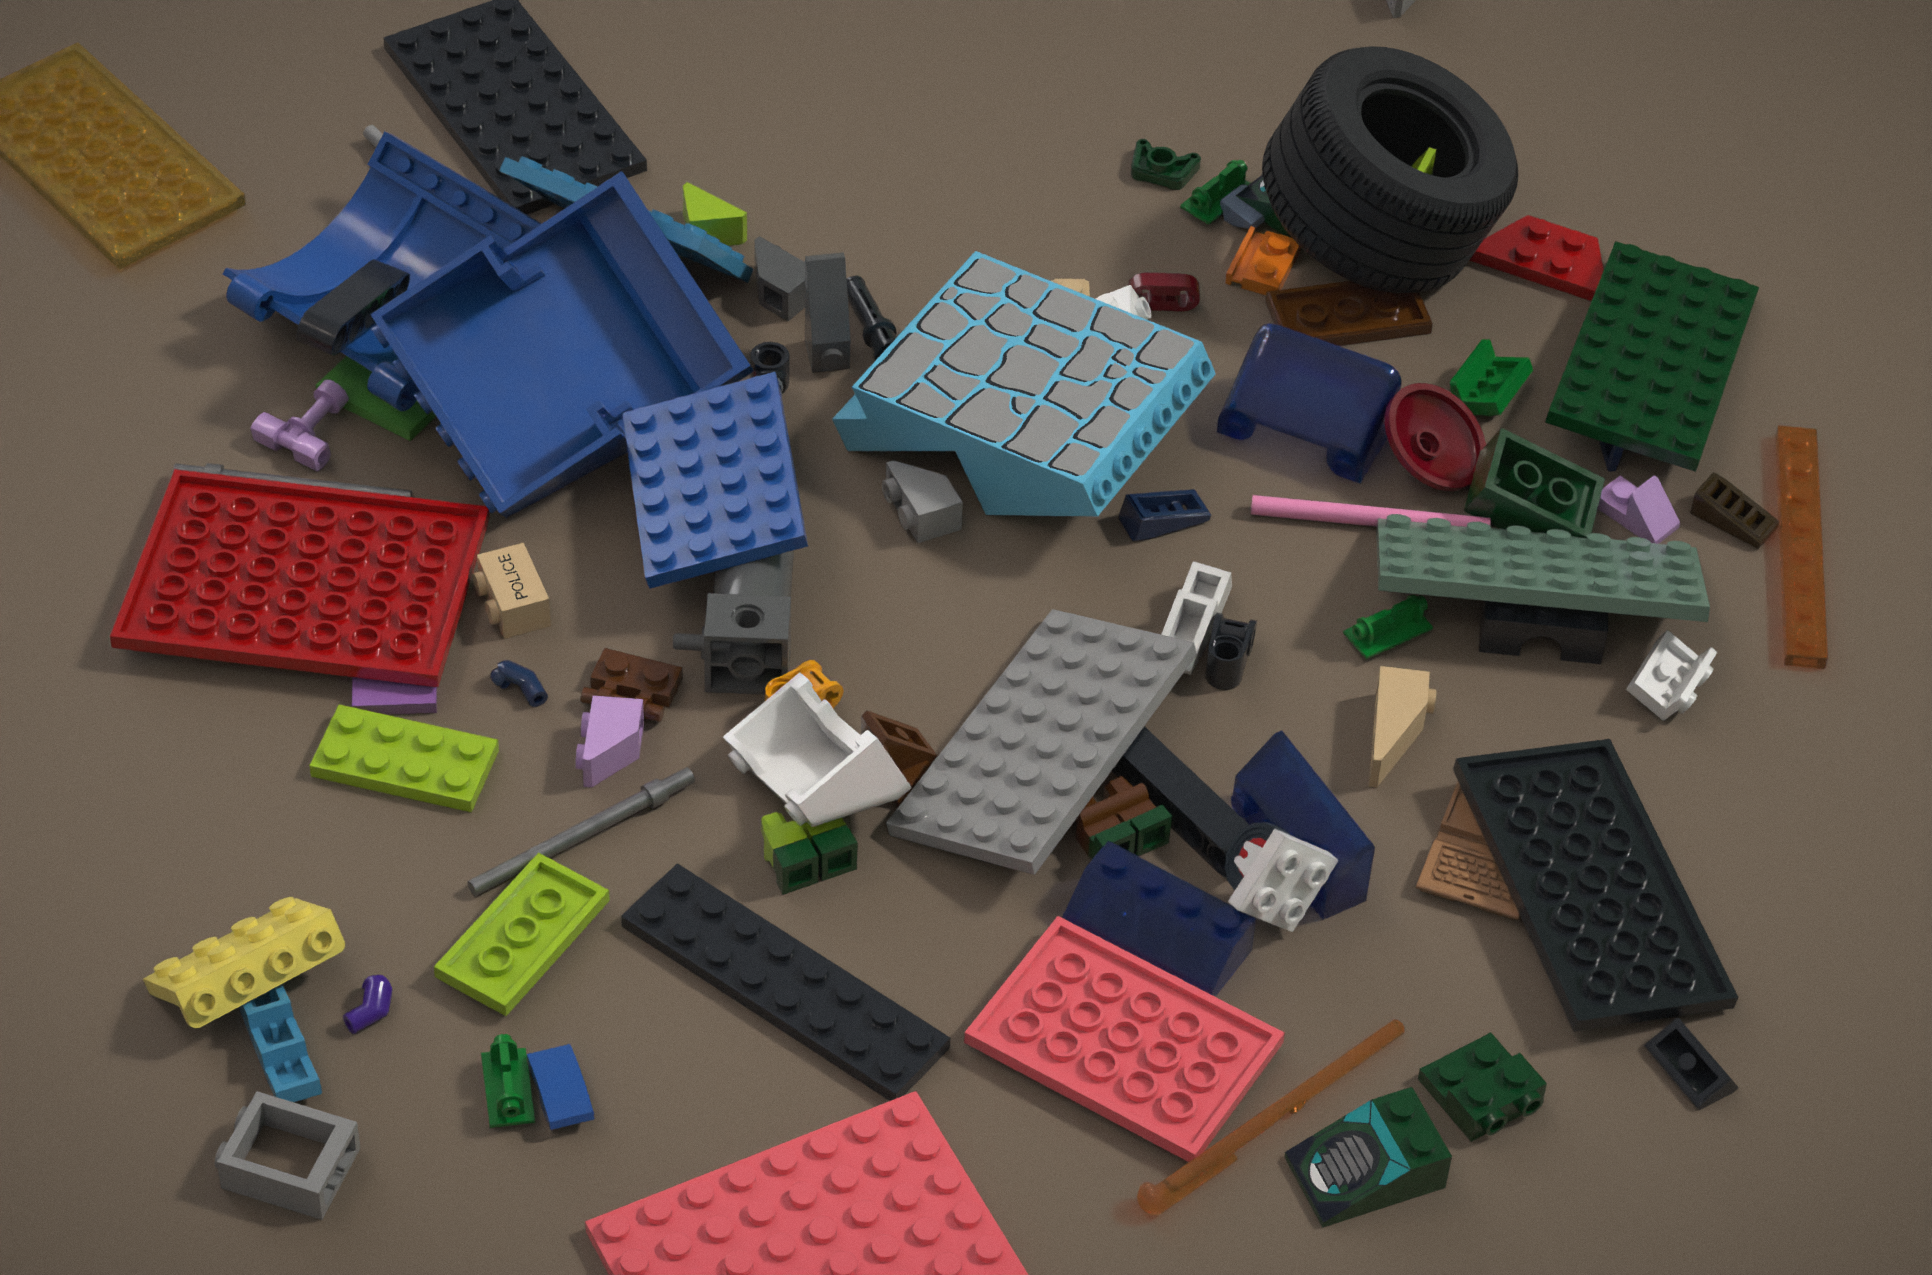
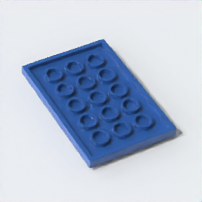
M776 372L755 376L743 381L718 386L706 391L677 397L669 401L622 413L644 573L649 589L808 547L781 390Z

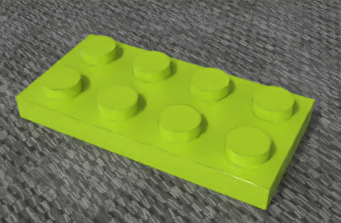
M339 704L309 765L310 775L319 779L472 813L499 752L498 739Z
M538 852L434 966L435 978L507 1016L610 901L609 890Z

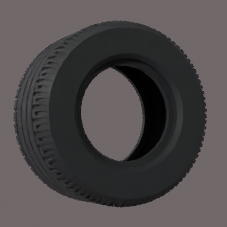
M1376 46L1343 50L1330 56L1317 67L1269 139L1262 162L1263 182L1270 204L1282 226L1297 244L1315 260L1336 274L1359 285L1391 293L1431 291L1442 287L1454 279L1463 270L1510 205L1517 189L1519 176L1514 147L1505 126L1490 105L1474 89L1447 69L1428 59L1407 51ZM1428 148L1436 149L1432 175L1411 167Z

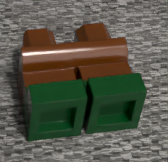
M1120 776L1109 781L1104 787V800L1096 802L1092 796L1075 820L1077 824L1076 840L1100 874L1133 860L1134 855L1139 857L1168 844L1172 815L1163 805L1156 807L1150 801L1148 790L1143 783L1133 787L1124 777Z

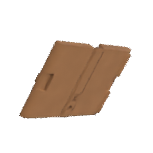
M1457 782L1436 840L1434 839L1418 879L1416 889L1447 900L1480 908V910L1512 920H1519L1520 914L1462 788L1459 782Z

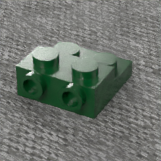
M1491 1032L1420 1068L1418 1075L1420 1083L1470 1142L1485 1134L1488 1136L1496 1134L1506 1123L1520 1116L1527 1117L1534 1114L1544 1102L1547 1086L1545 1080L1521 1053L1511 1056Z

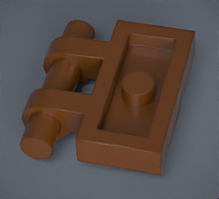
M604 648L590 677L591 688H583L580 701L581 703L591 705L593 696L643 699L644 722L646 719L661 722L665 707H670L683 679V667Z

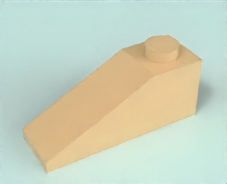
M1380 666L1375 698L1369 787L1377 788L1422 732L1426 713L1434 714L1436 689H1429L1430 672Z

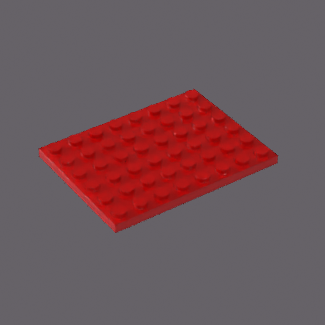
M174 469L110 634L111 648L439 687L475 569L477 555L480 552L489 523L490 511L486 506Z

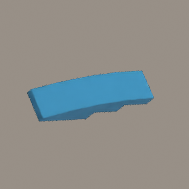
M281 984L240 1006L241 1015L274 1097L297 1102L322 1094L320 1079L308 1056L305 1039L294 1018L291 1002L283 985Z

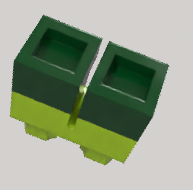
M778 812L761 818L764 859L767 862L770 861L776 873V883L782 895L818 883V875L821 881H825L857 869L858 842L842 818L811 827L807 822L801 826L794 820L786 822L782 813Z

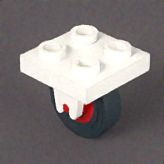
M1266 822L1253 823L1237 834L1226 854L1225 871L1227 881L1235 890L1228 902L1238 911L1293 932L1339 860L1330 852L1289 835L1287 831Z

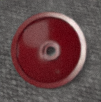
M1414 383L1397 392L1387 405L1385 412L1387 439L1396 459L1410 475L1427 486L1442 491H1458L1471 485L1479 453L1485 447L1486 441L1476 417L1458 397L1446 389L1433 384Z

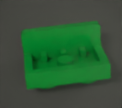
M1481 339L1451 379L1450 391L1470 409L1473 415L1500 416L1532 373L1533 367L1530 358L1498 357L1495 355L1491 340Z

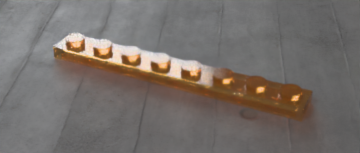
M1778 425L1775 444L1778 520L1780 521L1779 547L1784 665L1825 669L1828 660L1817 429Z

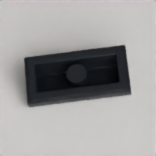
M1678 1017L1644 1045L1699 1110L1734 1093L1739 1088Z

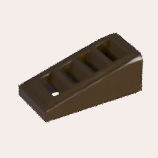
M1714 472L1696 491L1690 511L1692 515L1757 549L1778 528L1780 522L1732 483ZM1741 515L1744 518L1741 520L1738 518V516ZM1754 522L1759 524L1756 530L1750 527Z

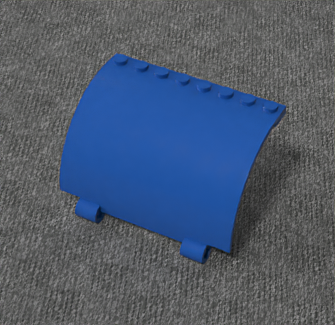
M384 131L367 164L370 166V169L351 200L329 226L303 248L274 264L250 270L225 268L223 275L232 280L227 289L226 298L230 304L259 322L269 319L277 311L299 325L304 313L372 259L408 272L410 274L408 289H410L491 235L504 249L542 223L395 135ZM375 323L340 352L372 371L367 384L369 392L397 410L406 411L415 404L417 399L414 394L420 390L412 378L405 381L393 363L398 356L390 345L384 348L371 329L377 325Z

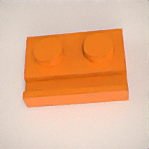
M1250 226L1226 273L1225 284L1231 285L1232 282L1242 284V289L1266 295L1268 291L1281 290L1301 251V247L1291 237L1267 230L1265 234L1255 232L1256 227Z

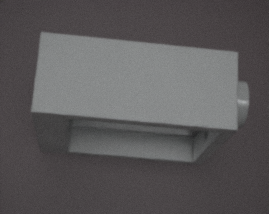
M256 1091L248 1107L243 1106L236 1117L234 1132L229 1141L222 1142L217 1150L214 1164L218 1168L221 1188L323 1220L360 1150L358 1124L356 1121ZM264 1125L325 1144L307 1179L245 1160Z

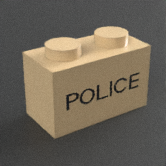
M524 543L477 555L478 572L472 575L474 586L479 597L485 595L487 600L485 601V608L491 625H498L504 639L551 626L549 597Z

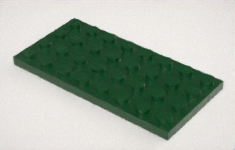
M1615 241L1550 405L1545 423L1696 472L1759 287L1749 284L1742 279H1733L1714 273L1704 267H1695L1677 261L1670 256H1661L1642 250L1633 244H1623Z

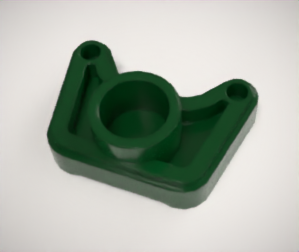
M1139 139L1136 142L1130 174L1135 180L1158 184L1171 190H1180L1184 188L1200 169L1201 157L1195 152L1177 157L1176 153L1170 148H1152L1147 139Z

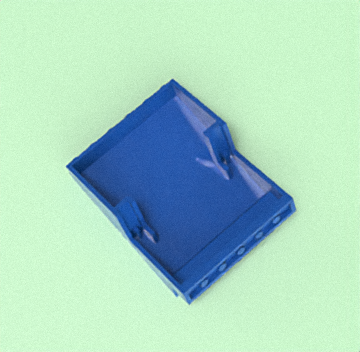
M622 171L503 249L490 235L370 314L377 324L371 328L374 335L384 348L390 345L398 356L393 361L396 369L405 381L412 378L420 390L414 394L417 401L427 414L433 411L441 424L436 427L439 435L448 447L455 444L463 456L457 460L458 464L469 480L476 477L484 490L479 493L482 501L491 513L498 510L505 518L627 453L622 413L669 401L677 397L706 391L718 386L739 382L754 372Z

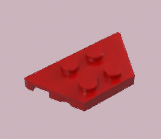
M1530 215L1486 237L1470 258V261L1592 301L1604 271L1597 237Z

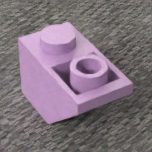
M593 696L590 713L583 712L581 737H586L585 744H578L576 750V769L583 770L584 787H594L639 759L644 730L643 699Z

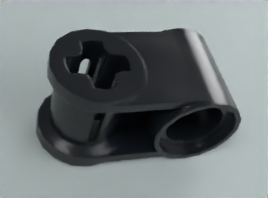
M1216 613L1205 678L1212 687L1220 690H1229L1240 684L1247 658L1252 652L1257 620L1251 619L1247 623L1224 618L1223 613Z

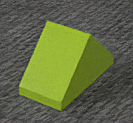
M688 182L683 185V216L685 223L707 231V234L719 239L721 243L728 246L741 245L747 241V212Z

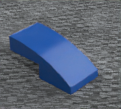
M570 1044L527 1054L529 1071L538 1089L540 1105L550 1130L595 1119L589 1094Z

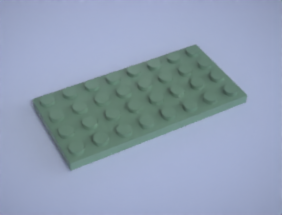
M1391 514L1387 516V519L1378 518L1376 543L1379 591L1708 622L1710 604L1697 548L1691 547L1690 544L1682 541H1670L1666 545L1651 543L1649 540L1641 537H1630L1627 541L1613 540L1609 536L1600 533H1591L1587 535V538L1571 536L1569 532L1558 529L1548 530L1547 533L1531 532L1530 529L1523 526H1509L1507 529L1491 528L1490 525L1482 522H1469L1467 527L1453 526L1448 520L1442 518H1430L1427 520V523L1412 522L1408 516L1401 514Z

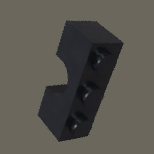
M1484 601L1480 619L1479 652L1520 656L1521 647L1525 641L1533 637L1543 636L1552 638L1560 644L1561 661L1601 665L1608 635V613Z

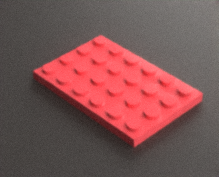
M1057 916L965 1031L964 1043L1194 1165L1282 1046L1285 1033Z

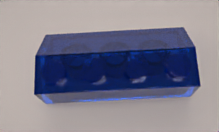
M1282 730L1276 732L1235 776L1231 805L1233 810L1244 818L1249 825L1262 822L1270 823L1287 831L1289 835L1330 852L1339 860L1309 906L1315 909L1322 920H1325L1366 902L1375 846Z
M1107 841L1084 869L1062 917L1215 997L1251 953L1256 918L1238 911L1232 905L1110 841Z

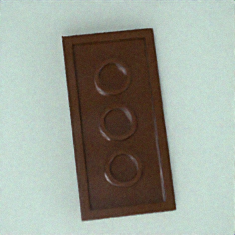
M1352 281L1268 291L1265 297V303L1285 353L1425 335L1432 332L1433 323L1419 292H1384L1359 285Z

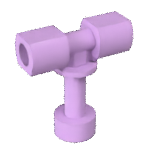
M324 380L314 391L316 402L301 419L291 417L286 423L263 412L255 419L251 426L253 439L275 451L285 447L293 452L295 461L315 471H319L326 465L331 457L328 443L317 438L313 428L327 412L338 413L348 402V395L336 382Z

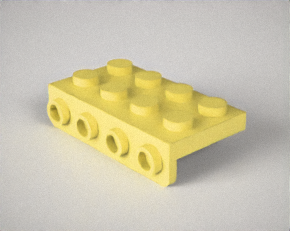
M287 897L273 903L269 907L271 912L257 919L255 917H248L238 921L231 927V933L219 939L211 937L200 941L193 946V953L181 959L173 957L160 962L153 968L155 972L143 978V981L150 995L179 1006L186 1023L190 1027L200 1028L341 953L345 948V941L331 909L297 898L294 899V897Z

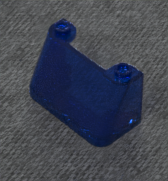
M1264 324L1253 337L1219 414L1216 432L1234 439L1244 440L1253 435L1257 424L1316 444L1327 448V464L1336 475L1361 484L1387 439L1385 412L1391 398L1401 390V376L1392 365L1280 325Z

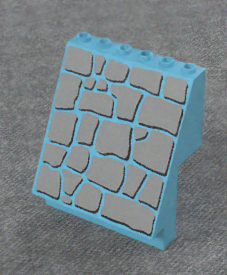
M975 251L852 386L855 393L854 396L832 420L847 451H955L986 515L1098 517L1216 373L1201 341Z

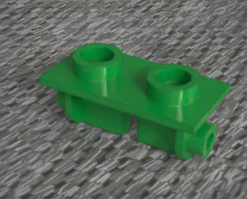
M1240 159L1228 162L1226 168L1218 176L1213 177L1202 187L1195 188L1192 191V196L1183 202L1180 208L1208 225L1223 214L1220 205L1221 199L1240 185L1248 186L1251 184L1245 180L1248 170L1246 163Z
M1411 594L1407 596L1406 600L1393 605L1390 610L1384 609L1367 618H1358L1355 625L1343 630V634L1366 659H1369L1432 630L1433 626L1423 616L1424 611L1428 609L1424 596Z
M508 1034L497 1035L494 1038V1042L490 1045V1052L481 1053L490 1128L535 1123L526 1048L517 1049L516 1042Z

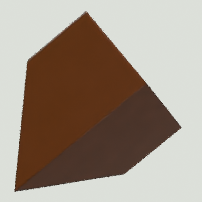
M866 710L861 716V735L868 730L878 738L911 786V789L902 797L894 800L896 806L899 807L928 770L937 754L918 728Z

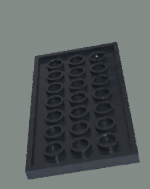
M491 0L383 37L384 49L495 194L528 215L555 204L500 172L499 170L505 157L519 162L521 156L541 164L543 168L552 172L555 169L575 178V181L584 185L590 183L597 187L621 171L627 178L647 171V159L518 0Z
M1610 739L1456 758L1453 767L1456 778L1574 1032L1733 1009L1739 997Z

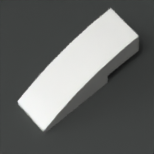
M1194 561L1182 590H1178L1161 634L1195 643L1197 655L1184 672L1189 675L1192 674L1210 640L1215 615L1217 612L1222 613L1232 588L1231 572Z

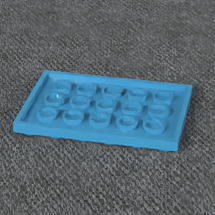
M521 156L519 162L505 157L499 170L562 208L568 207L597 188V186L590 183L584 185L575 181V178L554 169L552 172L545 169L541 164ZM652 209V212L649 211L677 255L746 283L749 282L754 269L743 263L744 255L733 251V248L721 243L719 239L707 234V231L689 223L683 225L674 221V218Z

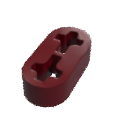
M1145 272L1134 275L1128 283L1139 298L1144 297L1147 300L1151 311H1189L1194 309L1200 302L1199 281L1189 274ZM1142 290H1148V293H1142ZM1180 291H1186V294H1180Z

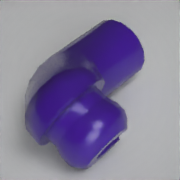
M368 976L362 984L364 989L362 1005L343 1014V1021L352 1034L361 1031L388 1015L393 989L385 976Z

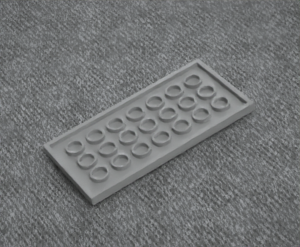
M1052 609L886 822L889 835L1035 875L1196 657L1195 643Z

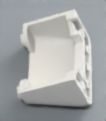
M800 672L723 736L733 750L727 756L742 774L750 770L785 802V810L799 826L807 822L811 827L898 800L911 789L910 784L878 738L868 730L860 735L837 715L827 700L821 701L812 688L813 685L810 680Z

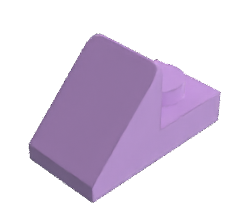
M1655 475L1639 487L1619 476L1602 489L1598 509L1638 537L1645 538L1651 543L1659 544L1680 526V521L1659 479Z

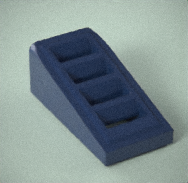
M1195 489L1126 494L1119 512V520L1132 541L1146 540L1209 521L1211 513ZM1182 505H1185L1187 510H1184L1182 508Z

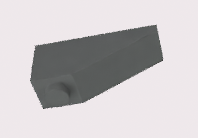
M844 252L805 256V345L812 373L850 369L851 340Z

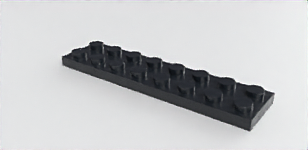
M678 863L621 916L623 928L889 1101L904 1096L950 1049L951 1038Z

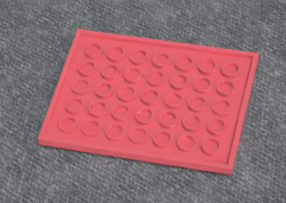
M916 1091L585 1221L586 1233L609 1275H1028Z

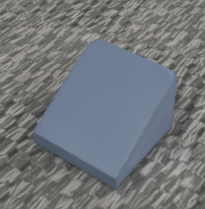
M1240 185L1220 201L1224 220L1233 226L1241 228L1258 227L1265 221L1264 215L1236 196L1247 187L1246 185Z

